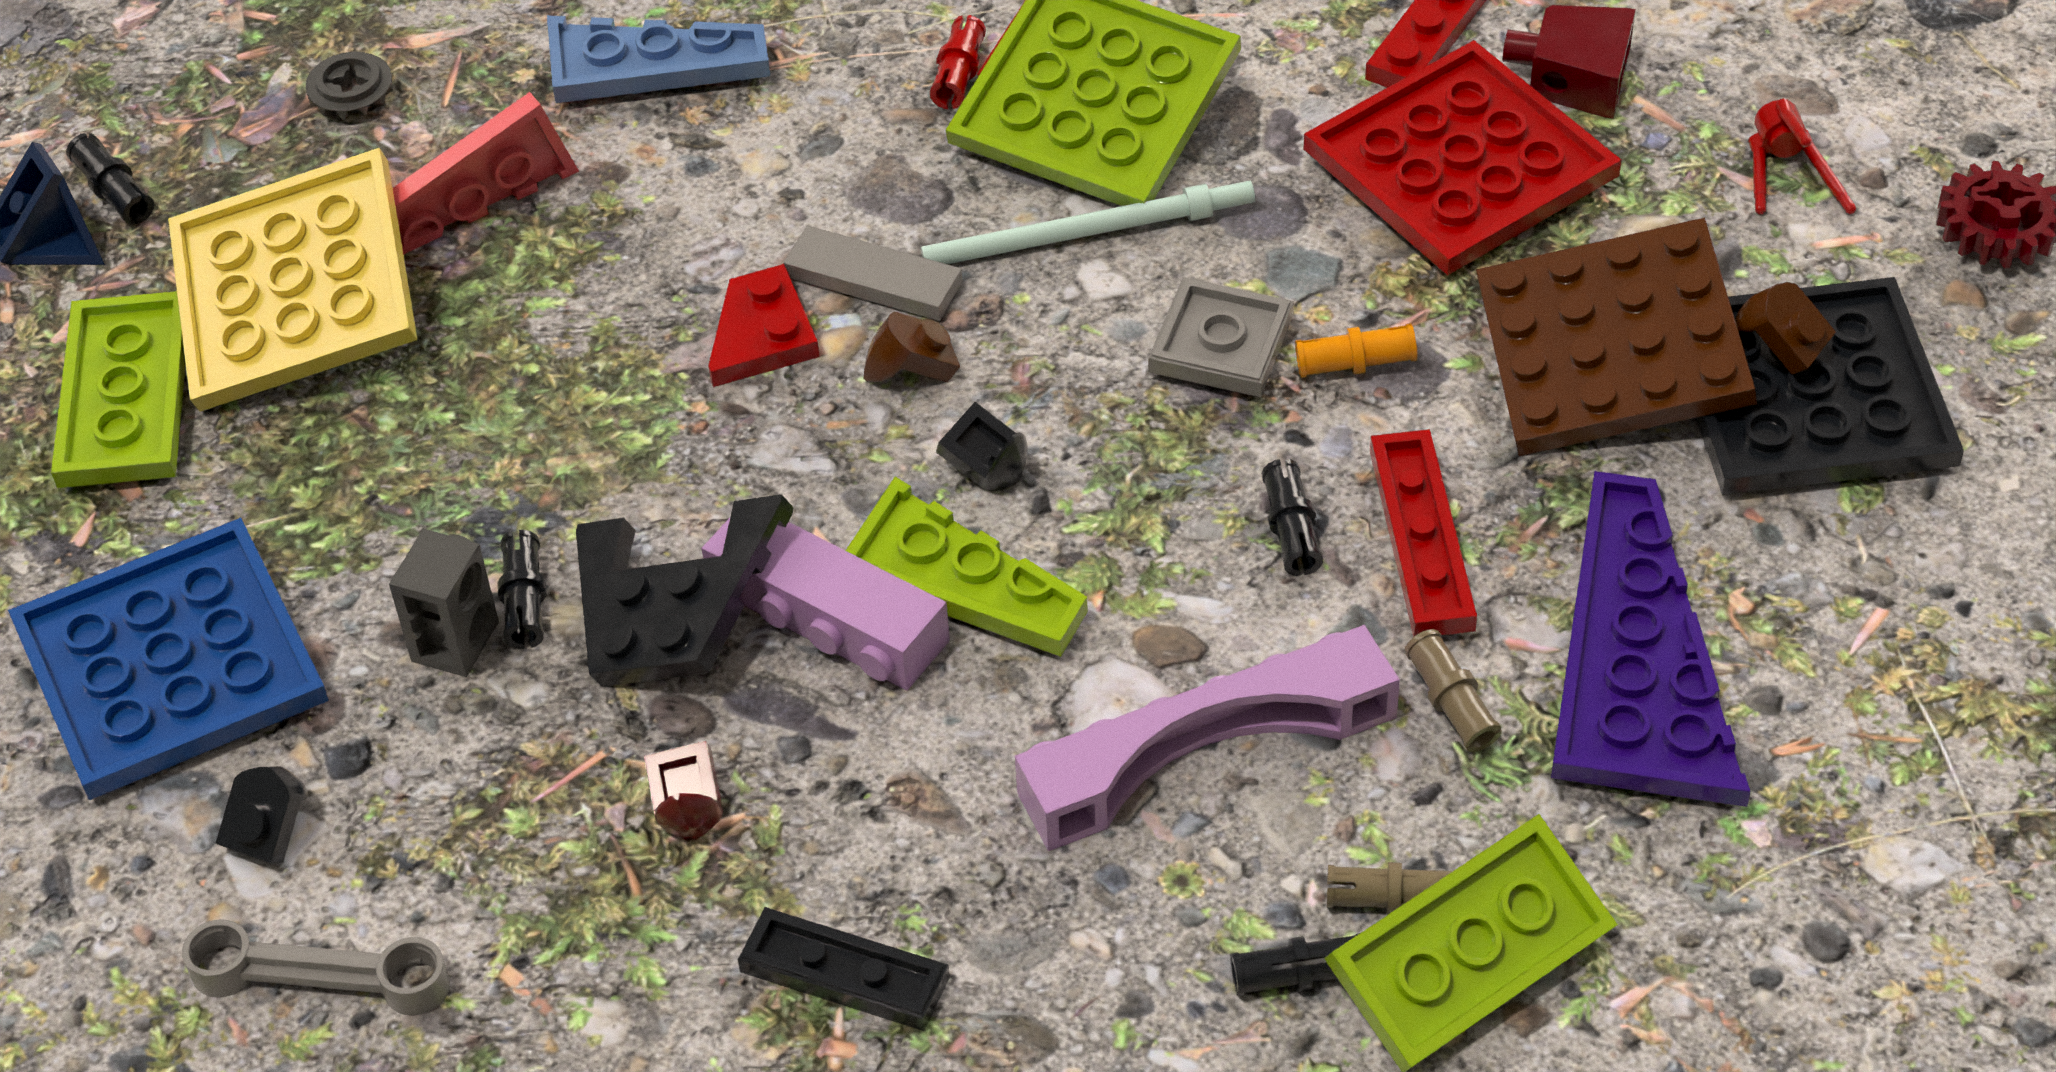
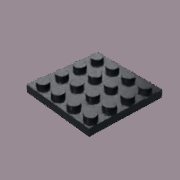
M1895 277L1800 288L1836 331L1809 368L1792 375L1755 330L1747 333L1739 332L1754 383L1757 404L1696 417L1722 495L1959 467L1964 453L1963 446ZM1754 294L1728 296L1734 319H1736L1741 307Z

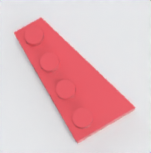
M530 92L393 187L403 255L442 237L443 229L446 225L457 220H466L468 223H472L488 215L487 206L513 194L517 200H520L537 192V182L554 174H558L561 179H564L579 172L541 104Z

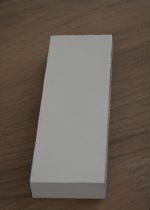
M808 225L783 262L790 279L938 321L941 320L963 283L962 268Z

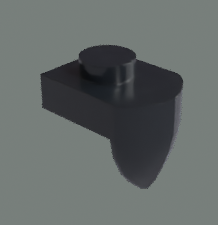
M974 402L938 442L936 453L984 490L999 491L1020 482L1026 465L1028 445L1024 434L1014 432L981 405Z
M281 766L256 767L239 773L234 778L215 844L270 864L283 863L301 801L306 800L308 796V791L303 782L288 769Z

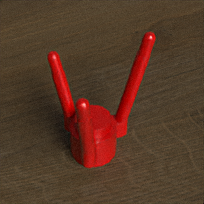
M1783 98L1762 106L1758 110L1754 122L1758 132L1748 139L1753 152V184L1756 213L1760 215L1766 212V153L1769 152L1779 158H1789L1801 150L1805 152L1846 213H1855V204L1813 143L1796 105Z

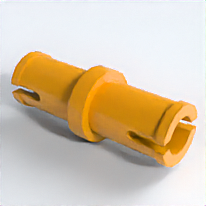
M1412 323L1405 324V326L1361 332L1359 327L1347 328L1344 335L1303 341L1301 339L1295 340L1300 378L1307 377V375L1352 369L1353 374L1365 373L1368 366L1411 360V362L1417 361V345Z

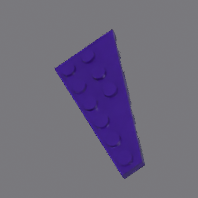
M1594 471L1551 778L1748 807L1751 791L1746 775L1741 773L1735 755L1736 742L1731 726L1726 725L1718 698L1720 689L1697 614L1692 612L1688 600V584L1683 567L1679 568L1672 547L1673 534L1656 479Z

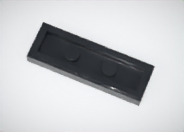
M764 907L737 959L741 973L921 1031H925L950 978L948 964Z

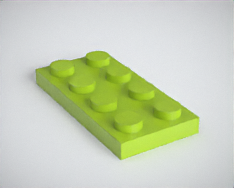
M177 291L71 301L51 474L57 488L176 477L186 367Z
M1538 814L1331 952L1324 960L1400 1070L1406 1072L1618 924L1541 815Z

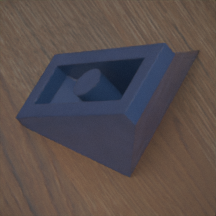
M32 142L0 195V262L9 265H105L63 175L42 144Z

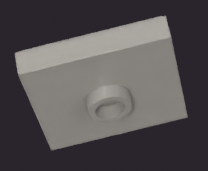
M1183 277L1148 357V372L1261 397L1293 318L1294 301Z

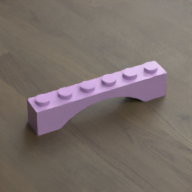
M1365 625L1343 633H1331L1320 639L1317 643L1287 654L1272 655L1253 667L1229 676L1221 675L1214 677L1197 688L1173 697L1155 699L1138 710L1114 719L1099 720L1082 731L1055 741H1044L1032 746L1028 751L1015 755L1017 794L1048 851L1108 829L1124 802L1146 779L1171 761L1202 746L1237 736L1271 732L1312 734L1341 740L1396 719L1400 679Z

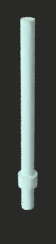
M1251 181L1210 189L1207 184L1183 188V194L1145 202V204L1135 203L921 246V254L926 259L944 264H952L1185 216L1188 217L1189 221L1212 217L1215 210L1254 203L1255 193Z

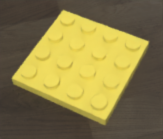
M380 148L168 218L190 401L200 412L417 340L389 164Z

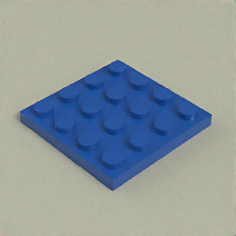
M242 518L8 610L88 800H92L329 701L324 684Z

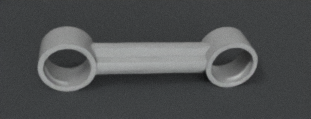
M219 919L208 921L196 927L187 936L182 947V958L194 986L198 991L210 997H227L243 990L251 981L383 993L387 1004L394 1011L414 1016L428 1013L438 1007L446 998L450 988V978L441 950L432 941L420 937L400 939L389 945L381 954L250 942L242 926L230 920ZM235 947L241 949L238 957L226 967L217 970L199 968L203 958L218 948ZM423 964L435 968L433 975L419 986L399 988L391 984L394 977L409 966Z

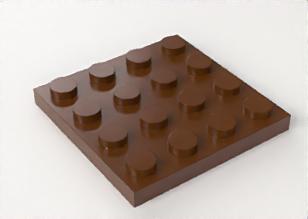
M1705 217L1476 269L1519 456L1757 404L1754 383Z

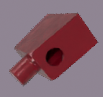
M1551 5L1545 9L1539 34L1507 30L1502 61L1532 66L1530 86L1550 102L1614 119L1631 51L1636 9Z

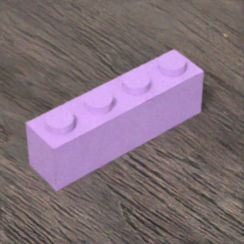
M730 518L701 548L703 558L722 555ZM788 522L786 528L777 525L766 546L772 554L762 573L751 574L739 597V600L746 607L759 613L772 626L777 628L786 627L809 639L820 651L826 654H837L860 666L873 679L878 681L887 680L906 691L950 641L947 603L790 522Z

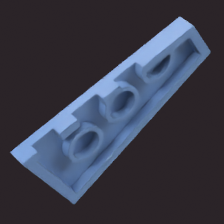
M547 15L552 87L555 103L639 94L649 91L737 80L742 81L770 76L763 24L694 22L690 29H675L668 25L666 20L645 19L643 27L615 26L614 18L591 17L590 25L567 24L566 16Z

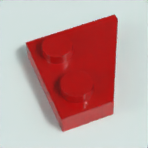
M784 264L729 279L708 365L713 387L820 357L817 338Z

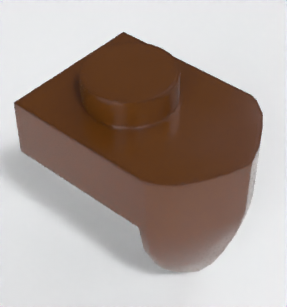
M1791 282L1776 284L1754 294L1741 307L1735 319L1739 332L1747 333L1755 330L1792 375L1808 369L1836 333L1799 286Z
M893 312L880 326L871 341L865 360L863 379L866 382L872 383L883 382L903 369L948 383L960 368V364L950 342V335L944 326L931 319L922 320L899 312Z

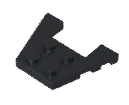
M782 494L734 501L721 556L627 569L636 530L624 517L577 524L576 540L589 675L603 687L709 674L745 606L739 600L751 574L762 573L772 554L766 546L777 525L786 528L794 507Z

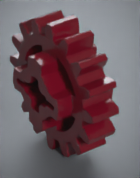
M1992 161L1990 171H1983L1981 167L1974 163L1969 166L1967 176L1955 172L1951 176L1950 185H1943L1937 207L1936 225L1945 227L1942 237L1945 242L1960 241L1959 255L1965 256L1972 251L1979 253V264L1986 265L1991 258L2000 259V263L2004 268H2010L2013 258H2019L2028 266L2033 265L2036 252L2048 257L2052 253L2054 243H2056V186L2043 188L2044 175L2042 173L2034 174L2031 177L2022 175L2023 165L2016 164L2010 171L2003 170L1999 161Z

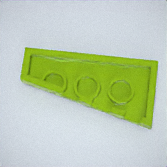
M896 476L845 550L947 603V614L950 617L1060 657L1088 613L1087 596L1030 560L1024 558L1018 561L1000 550V542L982 530L975 534L954 521L953 512L936 501L927 504L912 494L911 486Z

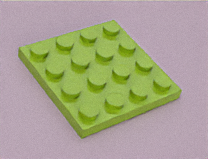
M1026 0L946 128L947 141L954 146L1120 206L1135 203L1145 204V202L1154 200L1233 65L1241 51V36L1138 0Z

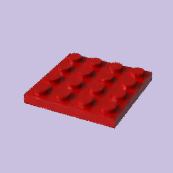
M1475 40L1304 133L1303 146L1304 151L1447 276L1619 177L1622 161Z

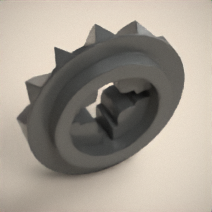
M346 52L323 60L309 73L305 85L311 106H317L323 117L338 113L343 120L347 119L351 113L356 112L366 116L370 106H384L385 95L393 91L392 74L387 63L378 56L365 52ZM353 78H356L358 85L353 86L352 91H346L349 85L352 84Z

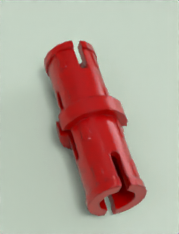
M963 15L954 19L948 42L940 48L936 58V64H939L938 72L929 92L932 102L943 109L949 108L953 94H955L952 101L953 109L961 106L965 98L968 82L975 77L980 65V59L977 60L978 51L985 37L986 27L979 18L973 15L967 16L964 29H962L964 23Z

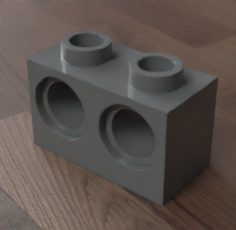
M422 529L389 583L411 662L467 677L499 623L480 544L471 542L461 535H445Z

